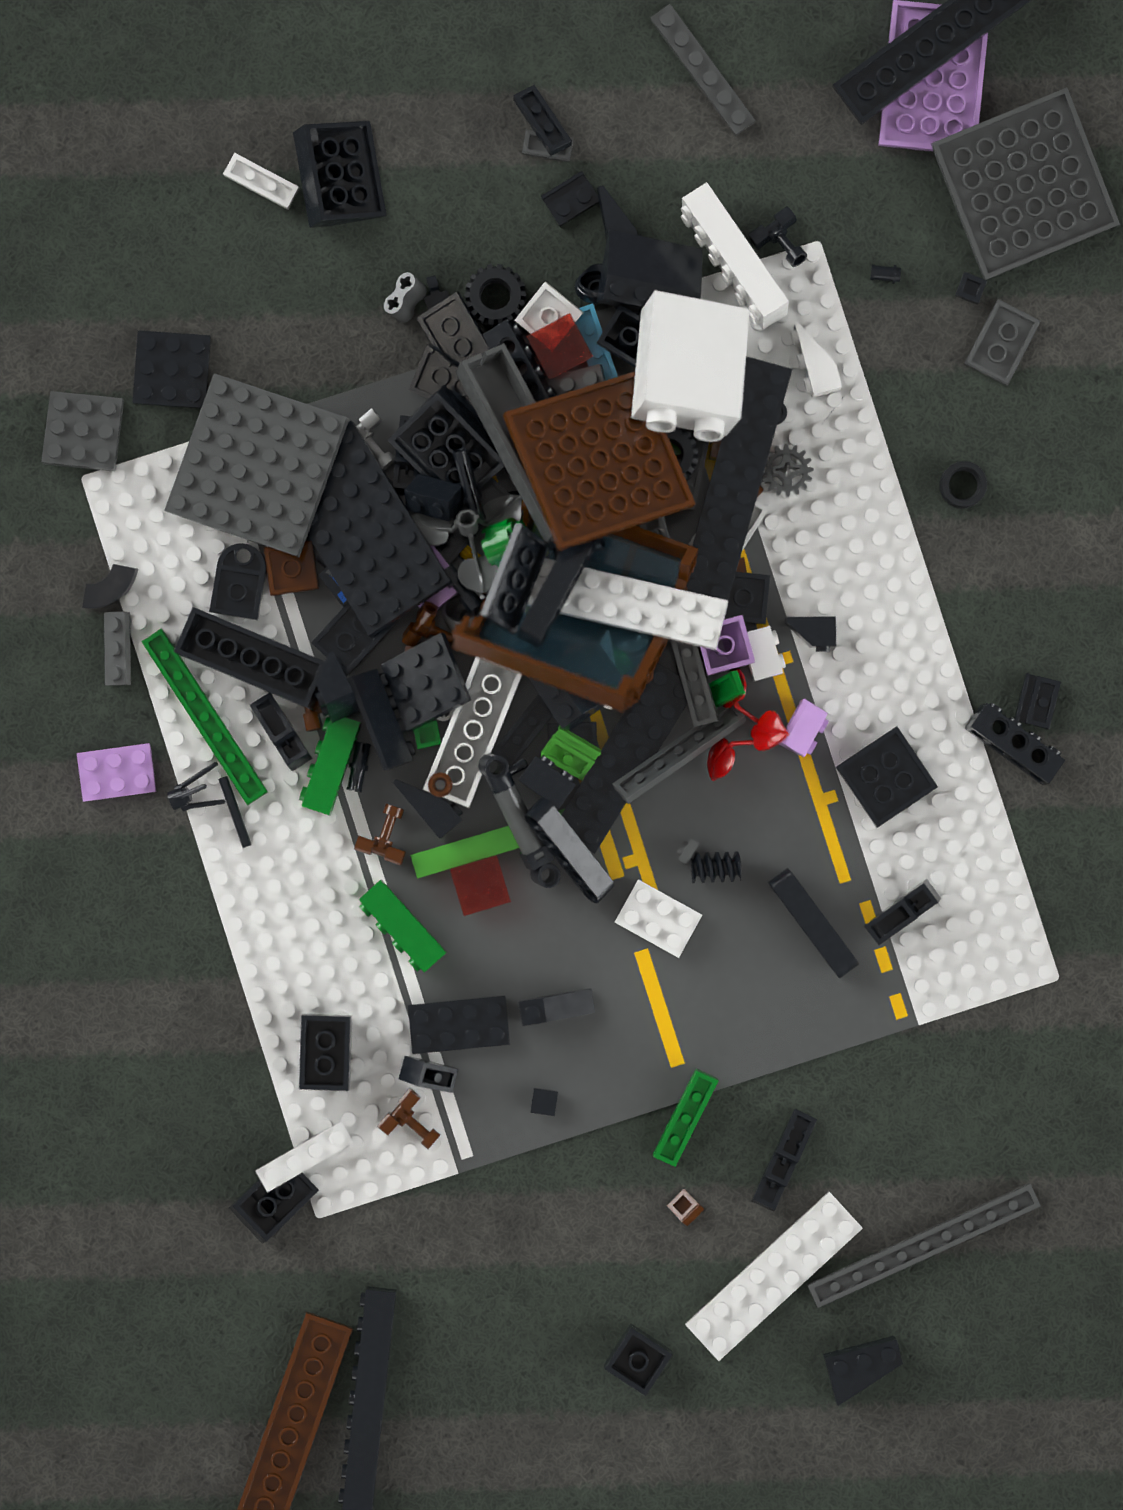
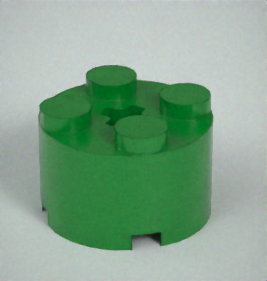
M508 518L482 530L481 534L485 533V538L481 540L482 547L491 566L496 564L499 567L515 523L526 527L523 520L517 521L514 518Z

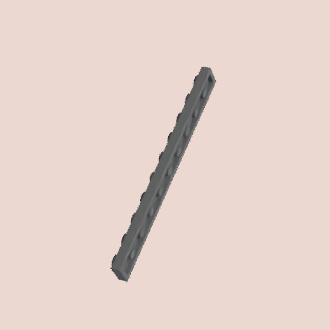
M664 516L639 524L640 528L670 538ZM647 551L655 584L673 588L679 572L677 563ZM671 640L694 727L719 721L699 646Z
M1028 1183L807 1284L817 1308L822 1307L1041 1207L1031 1184Z

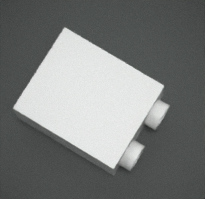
M655 290L641 310L631 418L646 421V427L655 432H671L676 427L694 430V437L702 441H719L723 439V436H727L741 419L750 309Z

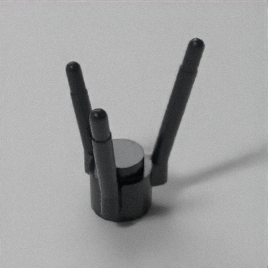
M212 763L183 783L174 786V790L167 793L169 802L174 810L181 808L184 812L193 808L225 804L226 801L224 799L189 803L192 801V794L206 789L207 785L203 784L190 790L187 786L218 766V763Z

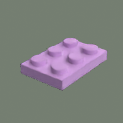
M150 743L77 753L83 802L157 792Z

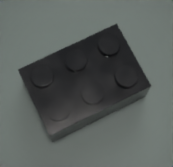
M301 1015L299 1090H350L352 1015Z

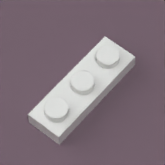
M236 153L232 156L223 173L225 177L287 210L300 189L297 185Z

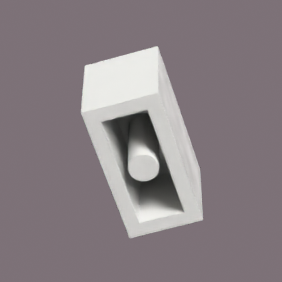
M770 626L747 632L755 663L749 664L753 682L782 674V668H786L782 653L778 654L776 645L779 644L776 630L771 631Z

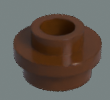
M438 772L429 778L428 789L434 796L444 797L452 790V780L446 773ZM438 780L445 782V787L441 790L436 788Z

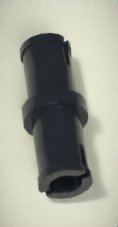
M356 741L353 761L349 763L351 771L346 790L362 793L365 771H368L369 767L367 766V760L371 744H363V742Z

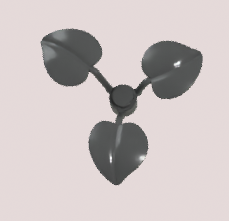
M506 495L488 501L483 506L486 516L485 520L480 519L479 515H476L471 510L461 511L457 516V520L453 521L452 518L450 522L419 513L411 516L430 546L445 544L448 541L449 533H454L457 528H459V532L462 535L469 537L474 559H466L460 564L458 578L467 589L479 594H486L491 588L498 567L496 564L491 566L485 555L478 558L473 535L478 531V523L484 527H489L508 518H514L517 521L521 520L522 497L520 495Z

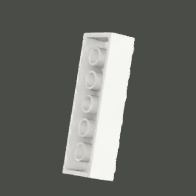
M706 182L683 197L681 208L683 214L681 218L688 228H693L696 233L694 237L701 247H706L710 253L708 258L713 266H719L722 270L721 276L728 287L732 285L737 292L735 297L741 306L746 305L750 309L749 318L755 326L759 325L764 330L786 316L788 299L708 183Z
M475 658L465 683L471 701L454 710L423 790L430 792L428 781L433 774L438 772L446 773L450 776L453 786L451 792L443 798L470 808L482 778L478 768L479 760L485 754L492 753L523 674L480 658ZM443 780L436 782L437 789L441 790L445 787Z

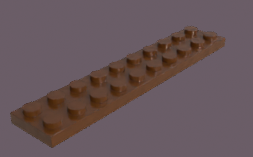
M306 1312L237 1510L290 1509L347 1347L352 1327Z

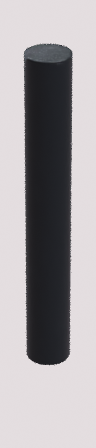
M228 776L222 777L218 780L242 848L251 846L252 844Z

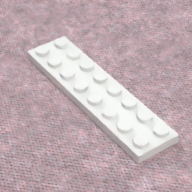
M544 559L527 606H532L556 562L555 560ZM584 568L560 614L716 650L728 601Z
M828 1192L685 1325L712 1355L720 1361L863 1228L838 1200Z

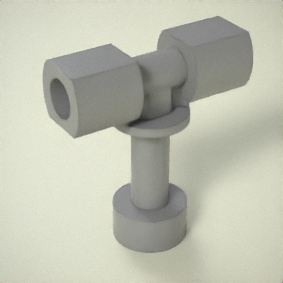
M371 408L359 419L360 423L357 425V428L385 471L395 462V457L390 452L384 453L372 439L374 435L372 430L383 420Z

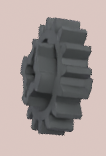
M788 444L784 445L783 450L775 446V454L769 452V461L767 460L766 469L763 474L766 477L762 480V483L769 482L768 491L775 488L777 490L776 496H779L781 492H785L786 498H789L792 491L797 496L799 495L798 488L806 490L807 485L804 482L812 481V477L808 473L813 472L814 468L807 466L812 460L811 458L804 459L803 456L806 451L803 450L798 453L797 445L792 450L789 449ZM791 456L797 458L801 465H797L792 461ZM777 457H782L779 465L771 466ZM785 465H788V468L794 471L789 474V477L785 476V472L779 471ZM802 475L801 480L792 486V479L795 476ZM772 477L780 479L782 486L777 484Z

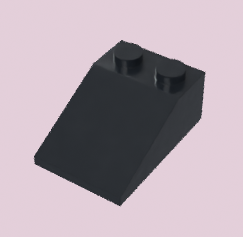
M303 1173L269 1192L265 1190L259 1179L229 1209L261 1243H265L319 1189Z

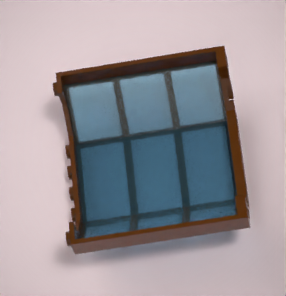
M523 501L521 511H524L523 521L526 527L543 539ZM633 526L603 536L606 550L599 553L593 552L585 568L687 591L688 587L686 586L689 577L696 566L698 548ZM548 550L546 559L555 560L553 550ZM486 598L482 602L480 612L482 611ZM526 606L515 635L507 634L481 615L474 617L470 628V617L464 616L461 624L457 623L452 633V638H455L454 649L622 712L625 711V708H630L633 703H638L669 640L559 614L541 648H537L517 638L518 630L530 609L529 606Z

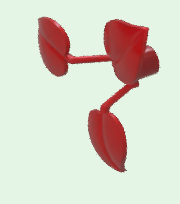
M739 668L732 669L731 671H738L745 694L722 706L730 708L734 705L737 710L757 724L751 730L753 740L731 741L728 743V740L723 738L712 745L708 754L707 768L709 776L713 781L724 777L733 767L735 761L734 746L754 745L757 750L766 751L790 735L776 712L767 711L758 719L739 705L738 702L745 697L747 688L744 674Z

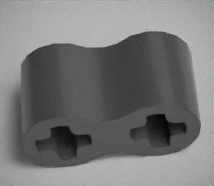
M403 273L396 281L394 292L385 299L384 310L399 323H407L414 315L416 304L426 295L427 288L425 284L412 273Z

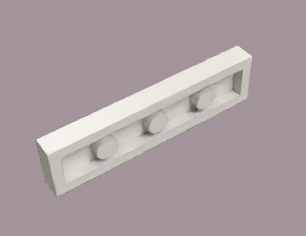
M339 1122L260 1167L255 1172L265 1190L269 1192L353 1144V1141L343 1123Z

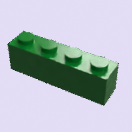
M326 717L322 729L326 731L324 740H319L317 743L315 754L318 757L316 763H311L307 777L310 778L308 787L303 786L299 800L303 801L302 807L331 816L362 725L361 722L345 717L332 723L330 718Z
M383 880L378 881L358 899L362 903L359 908L368 917L374 916L378 921L375 924L384 935L389 933L393 937L394 941L392 944L401 954L405 951L411 957L408 962L417 972L422 970L425 973L447 953Z

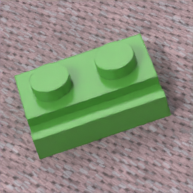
M559 726L557 732L553 734L541 751V757L544 755L555 763L554 765L582 781L597 757L601 755V749Z

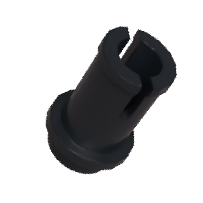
M872 265L870 280L892 281V284H895V282H900L901 268L897 267V265H894V267Z

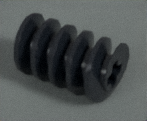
M738 851L734 852L733 858L730 857L729 852H725L723 859H721L719 852H715L713 859H711L709 852H705L704 858L701 859L699 852H697L693 860L691 859L692 883H695L697 876H699L702 883H705L707 876H709L711 883L715 882L716 876H719L721 882H724L726 875H729L731 882H734L736 875L739 876L741 881V857Z

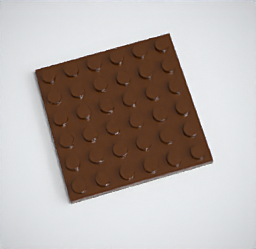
M635 372L505 412L503 415L558 551L691 508L696 504L666 432L652 431L646 427V421L631 418Z

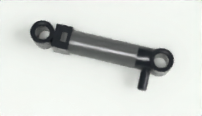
M493 753L485 754L479 760V771L485 776L521 850L519 854L526 868L531 870V879L534 883L545 888L555 887L561 878L560 870L557 866L549 863L555 860L552 853L526 822L524 815L528 812V809L512 778V775L528 767L527 761L522 759L509 766L504 757ZM496 760L498 767L495 772L491 773L489 765L492 761ZM545 869H549V877L546 880H542V872Z

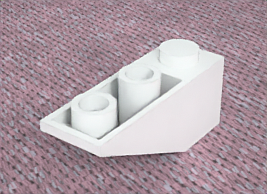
M796 323L793 327L794 331H791V338L794 346L798 345L800 354L797 355L800 369L805 370L807 377L803 378L806 392H811L813 398L840 391L842 384L836 363L799 323Z

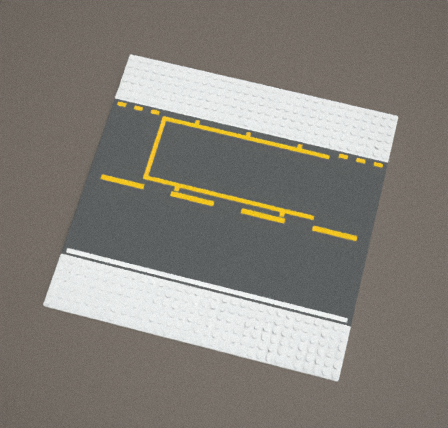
M815 241L801 246L807 253V258L797 267H792L786 260V251L760 259L788 299V311L786 316L764 330L759 325L755 326L749 318L746 356L793 369L783 402L787 408V417L776 427L770 452L775 454V446L783 450L784 445L788 444L789 449L792 450L797 445L798 453L803 450L806 451L803 456L804 459L811 458L812 461L807 466L814 468V471L808 473L812 477V481L804 482L807 485V489L798 488L799 495L796 496L792 491L789 498H786L785 492H781L779 496H776L777 490L774 488L768 491L770 483H762L761 481V486L764 490L757 497L756 501L769 508V510L744 547L740 558L744 557L747 573L770 575L766 624L745 623L747 632L770 626L771 631L776 630L779 640L776 649L778 654L782 653L786 668H782L783 673L753 682L749 665L739 667L744 674L747 688L745 697L738 703L758 719L767 711L776 712L786 728L800 700L806 699L828 713L825 719L829 720L823 733H817L814 739L817 745L811 755L807 753L805 757H801L779 744L766 751H759L754 745H736L733 747L735 751L733 767L724 777L713 781L709 776L707 768L710 747L631 803H626L596 853H592L614 882V887L597 904L591 902L582 893L556 859L549 863L557 866L560 870L561 878L559 883L552 888H545L534 883L530 875L531 870L526 868L519 854L521 852L520 848L417 879L410 855L508 826L485 776L482 775L470 808L454 802L463 812L460 816L463 821L439 839L394 785L393 781L397 779L423 790L440 745L418 750L414 730L406 731L403 733L406 742L411 740L416 753L412 755L414 761L389 771H384L359 709L358 712L346 718L362 723L356 741L363 742V744H371L367 760V766L369 767L368 771H365L362 793L346 790L351 771L349 763L353 761L355 750L354 745L331 816L302 807L303 801H300L299 797L303 786L308 787L310 778L307 777V773L311 763H316L318 755L315 754V749L318 741L324 740L326 731L322 729L326 717L329 716L324 717L323 714H318L321 729L307 732L303 714H305L304 707L272 694L313 758L294 771H291L250 707V704L269 692L181 656L268 791L267 794L247 805L141 641L162 628L174 647H176L192 607H195L326 661L327 657L311 642L338 614L343 606L319 577L325 568L316 560V557L319 555L318 551L313 545L319 582L318 590L270 596L266 570L258 620L210 613L209 609L217 562L222 552L231 545L243 543L255 547L265 559L263 547L267 546L164 511L189 442L117 464L115 471L99 470L82 477L83 487L110 570L113 564L138 568V573L132 587L119 600L123 611L130 612L131 638L178 785L212 763L217 762L218 766L187 786L190 790L203 784L207 785L206 789L192 794V801L189 803L225 800L218 779L228 776L252 844L242 848L226 802L221 805L186 810L293 1147L301 1145L339 1122L343 1123L353 1141V1144L302 1172L319 1189L310 1199L317 1218L326 1217L679 1103L695 1069L718 1078L719 1081L714 1091L1037 988L1059 979V974L984 743L965 729L974 712L820 242ZM722 271L702 278L701 300L748 309L746 305L741 306L735 297L737 292L732 285L729 287L726 285L721 276ZM614 306L596 311L602 331L605 330L616 312ZM796 323H799L836 363L842 384L840 391L813 398L811 392H806L803 378L807 377L805 370L800 369L797 355L800 354L798 345L794 346L791 338V331H794L793 327ZM574 325L553 351L535 337L529 339L525 334L522 336L525 343L530 344L536 354L534 359L537 365L540 364L543 367L547 377L554 376L549 352L573 347L578 369L588 367ZM512 342L508 347V351L510 354H512L515 350L514 342ZM610 352L618 377L636 371L635 367ZM525 363L520 366L519 372L521 375L527 370ZM415 369L308 403V405L347 417L349 422L352 420L356 426L360 423L359 419L371 408L374 409L383 421L372 430L374 433L372 439L384 453L390 452L395 457L396 449L388 439L399 429L400 415L412 416L428 398L409 390L417 370ZM710 441L695 510L685 509L664 516L670 539L687 545L697 531L716 462L709 460L712 444ZM677 455L676 458L678 463H680L681 455ZM791 456L792 461L797 465H801L797 458ZM777 457L771 466L779 465L782 457ZM395 462L384 471L392 481ZM785 465L782 470H779L781 472H785V476L789 477V474L791 472H794L793 470H790L788 468V465ZM504 468L492 477L508 492L517 491ZM802 475L795 476L792 479V486L801 480ZM772 477L777 484L782 486L780 479ZM399 495L406 506L405 495ZM409 511L411 515L417 514L415 512ZM535 524L532 532L543 539ZM481 530L474 538L477 553L483 556L485 553L481 540L485 538V533L481 534ZM307 535L306 541H311ZM606 547L605 551L593 552L585 568L621 576L630 547ZM243 549L238 552L237 559L239 562L246 563L250 560L251 555L248 550ZM638 549L629 578L655 584L647 551ZM548 550L546 559L555 560L553 550ZM458 555L451 564L458 571L464 559ZM443 605L437 610L434 626L453 633V630L446 626L443 619ZM419 606L400 618L354 670L346 676L347 680L349 677L377 669L380 674L383 672L381 664L405 652V646L408 645L402 642L403 633L410 622H416L417 612L420 609ZM526 606L516 634L512 635L511 647L521 640L517 638V633L530 609L529 606ZM836 616V646L830 647V652H816V648H810L785 624V618ZM583 619L595 636L601 623ZM431 634L428 638L422 636L417 645L423 643L424 641L434 636ZM649 635V642L644 649L636 653H625L634 667H637L644 652L648 650L654 638L653 635ZM669 639L658 663L680 676L671 640ZM452 650L464 683H466L476 657L461 651L456 652ZM632 670L625 675L631 677ZM731 670L707 676L709 683L726 675ZM522 675L494 748L537 695H539L528 676ZM385 687L387 695L391 696L390 687ZM688 704L659 751L694 727ZM602 707L583 721L596 722V747L602 750L625 711L622 712L614 708L610 710ZM395 709L394 712L397 719L401 718L399 710ZM745 715L747 722L724 738L728 740V743L731 741L753 740L751 730L757 723ZM554 716L551 717L516 762L525 759L529 766L535 756L541 758V751L548 743V723H558ZM437 720L441 743L450 720ZM898 726L938 788L876 828L836 769V766ZM496 760L492 761L489 765L491 773L495 772L498 767ZM556 765L552 767L559 773L563 770ZM525 768L512 775V778L529 811L542 797L519 781L527 769ZM573 776L575 778L573 783L576 786L559 809L556 808L558 811L566 808L582 782L575 776ZM438 797L447 801L450 805L453 803V801L448 800L443 797ZM386 804L404 809L402 818H396L389 841L393 842L392 847L406 852L401 866L384 860L385 857L373 853L368 855L354 850L358 836L371 840L374 839V836L380 837L387 814L383 813ZM691 839L700 844L695 853L699 852L701 859L704 858L705 852H709L711 859H713L715 852H719L721 859H723L725 852H729L730 857L733 858L734 852L738 851L741 857V881L739 876L736 875L734 882H731L729 875H726L724 882H721L719 876H716L715 882L711 883L709 876H707L705 883H702L699 876H697L695 883H692L691 859L685 865L678 860L680 855L677 851L684 841L689 843ZM786 868H789L859 963L858 966L840 979L768 883ZM545 869L542 872V880H546L549 877V869ZM927 879L941 897L939 903L878 945L864 925ZM380 880H383L447 951L425 973L422 970L417 972L408 962L411 957L405 951L401 954L392 944L394 941L393 937L389 933L384 935L375 924L378 921L374 916L368 917L359 908L362 903L358 899ZM637 880L646 883L702 914L679 958L615 923ZM591 988L595 1013L522 1026L519 1000ZM505 995L510 1045L412 1054L408 1005ZM302 1014L352 1015L351 1080L349 1091L299 1090ZM404 1057L420 1058L459 1069L453 1092L449 1093L418 1087L399 1080ZM409 1088L413 1089L421 1097L412 1107V1110L415 1112L412 1117L428 1131L434 1128L441 1134L429 1149L421 1144L423 1138L406 1124L403 1127L398 1124L389 1135H386L377 1127L388 1112L392 1113L399 1105L398 1101ZM534 1088L558 1091L555 1116L530 1113Z

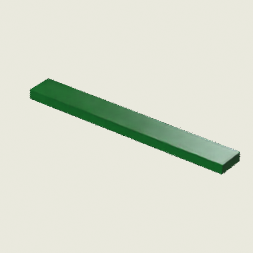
M161 628L141 641L245 803L250 805L267 794L266 787L180 655L174 653L175 647L164 630Z

